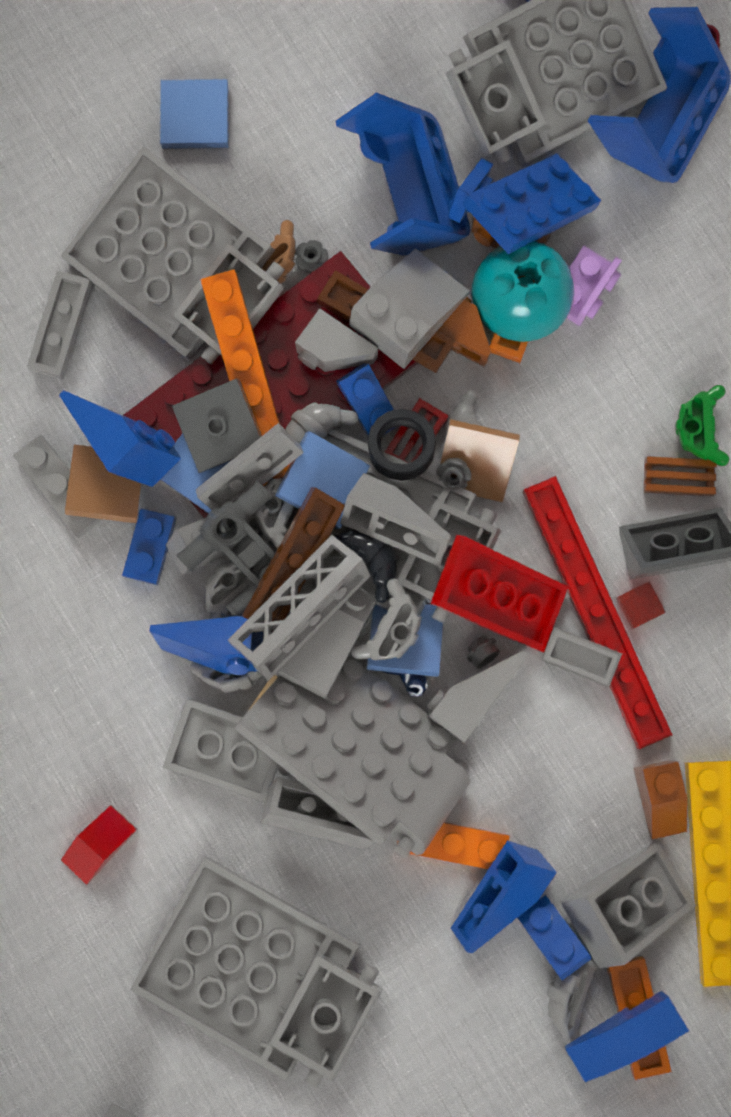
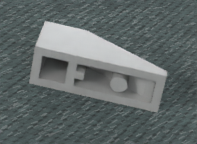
M363 473L347 496L340 524L435 565H441L451 535L396 486Z
M521 651L448 688L445 693L439 689L427 705L432 710L428 717L460 742L465 743L528 657V654Z

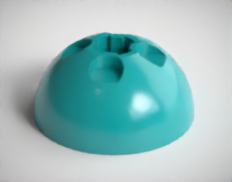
M534 241L510 254L501 246L492 250L482 260L476 270L472 282L471 296L473 304L477 306L482 323L489 330L508 340L527 342L544 338L563 324L572 308L574 282L569 266L562 256L550 246Z

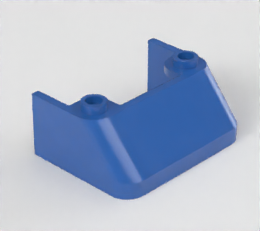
M698 7L651 8L648 12L661 36L659 43L653 51V55L667 89L648 98L638 118L590 115L588 119L590 126L611 157L659 182L675 183L681 178L730 87L731 74L729 67Z
M376 92L335 120L338 128L359 135L360 149L366 158L383 165L398 221L390 224L385 234L370 242L371 249L406 256L415 249L421 252L456 243L470 235L471 228L467 214L460 223L448 218L459 186L441 126L430 112Z

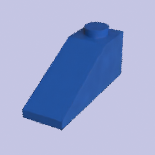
M242 616L150 625L149 632L161 650L225 674L244 675L248 672L257 671L252 663L228 641L247 621ZM263 631L252 632L242 643L253 652L263 642Z
M507 840L451 926V930L467 953L473 954L538 902L557 873L539 850Z

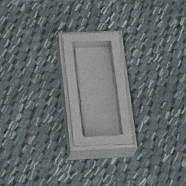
M554 627L542 661L610 687L623 653Z

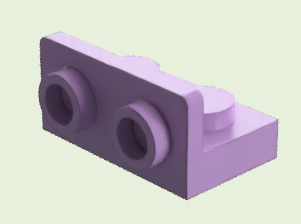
M582 247L569 267L574 282V300L567 319L581 326L586 316L590 319L594 318L603 304V301L599 299L604 289L611 292L621 276V273L616 271L622 261L621 259L615 257L611 263L589 248Z

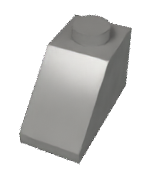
M321 309L317 311L295 341L296 351L299 354L298 359L309 368L315 369L319 367L324 372L358 367L364 363L374 364L378 358V348Z

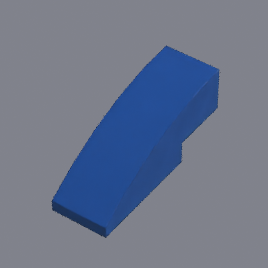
M661 990L631 1010L627 1007L564 1046L583 1080L588 1082L623 1068L655 1052L689 1032V1029L670 998Z

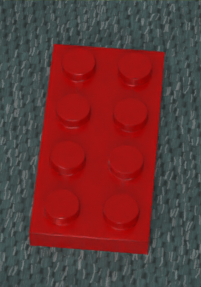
M456 535L430 604L544 653L568 586L466 536Z

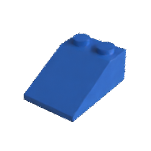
M65 390L59 394L108 472L153 487L181 459L173 447L176 444L174 439L163 429L155 430L141 420L135 421Z

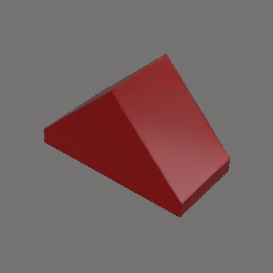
M110 805L77 835L61 861L87 885L137 831V828L116 808Z

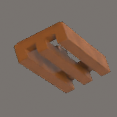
M647 456L644 459L643 493L713 497L716 495L714 482L716 481L715 468L717 464L703 459ZM652 466L706 469V473L652 470ZM652 479L706 481V487L652 484Z

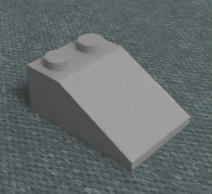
M415 249L377 280L353 306L349 326L404 369L469 295L470 291Z
M317 578L306 579L298 595L310 594L317 587ZM358 588L276 674L325 699L370 618L377 602L375 597ZM291 609L287 614L286 618L291 614Z
M659 842L652 843L589 881L561 902L598 968L626 965L696 906Z

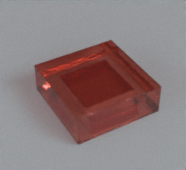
M650 581L616 597L632 629L666 613Z

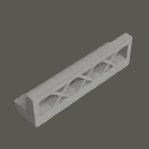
M331 535L228 639L229 643L252 663L259 674L269 681L370 577L363 559ZM334 549L345 557L337 567L324 568V559ZM317 578V587L310 594L298 595V586L304 580ZM291 605V614L285 620L272 622V612L278 606ZM264 631V641L253 652L242 643L252 632Z

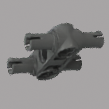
M257 480L234 503L232 501L226 502L222 507L210 511L206 521L200 526L201 529L198 530L201 534L176 555L193 572L215 549L218 552L222 550L249 578L247 581L249 585L230 603L225 605L234 616H242L275 555L274 551L248 525L250 523L249 518L269 499L273 498ZM225 518L232 519L233 525L229 532L225 534L216 533V526L220 520Z

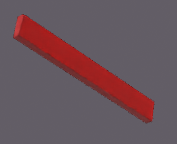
M554 476L525 488L522 492L563 584L568 586L567 593L588 640L623 653L610 684V689L637 749L645 748L672 736V732L557 477Z

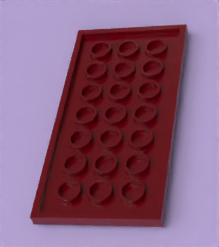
M339 251L278 297L253 329L278 419L284 429L290 423L291 416L295 411L302 410L313 402L340 407L343 410L352 411L336 381L357 367L324 372L319 367L311 369L298 359L299 354L296 351L295 341L319 309L360 335L349 326L348 321L317 304L318 296L335 270L368 290L371 287L342 251ZM378 349L377 360L374 364H369L384 390L418 363L411 360L403 369ZM220 354L212 365L200 356L127 411L124 416L135 421L141 420L155 430L163 429L176 443L182 434V430L172 406L229 382L222 355ZM192 503L200 515L206 518L208 513Z

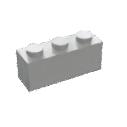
M277 777L268 787L260 823L363 850L375 843L304 784Z

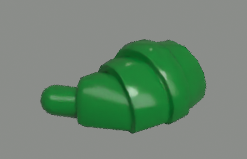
M715 385L706 392L701 391L685 404H681L678 420L675 423V433L679 436L682 449L691 452L694 456L703 460H710L718 466H726L730 461L729 456L718 449L719 444L715 442L716 425L713 409L717 401L726 393L722 385Z

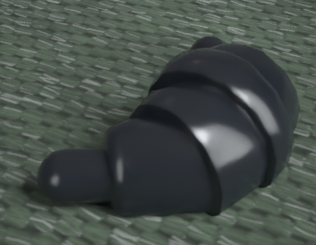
M354 529L334 536L363 559L370 576L373 578L374 585H376V601L379 603L386 602L390 594L387 589V582L396 577L397 561L399 560L393 547Z

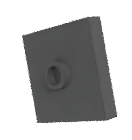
M236 378L172 406L199 473L233 460L262 436L240 379Z

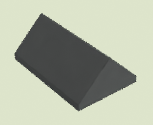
M722 508L619 527L630 580L731 561V522Z

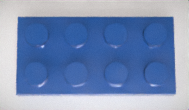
M555 154L469 193L463 202V206L498 244L510 254L595 211L602 200L570 168L564 159Z

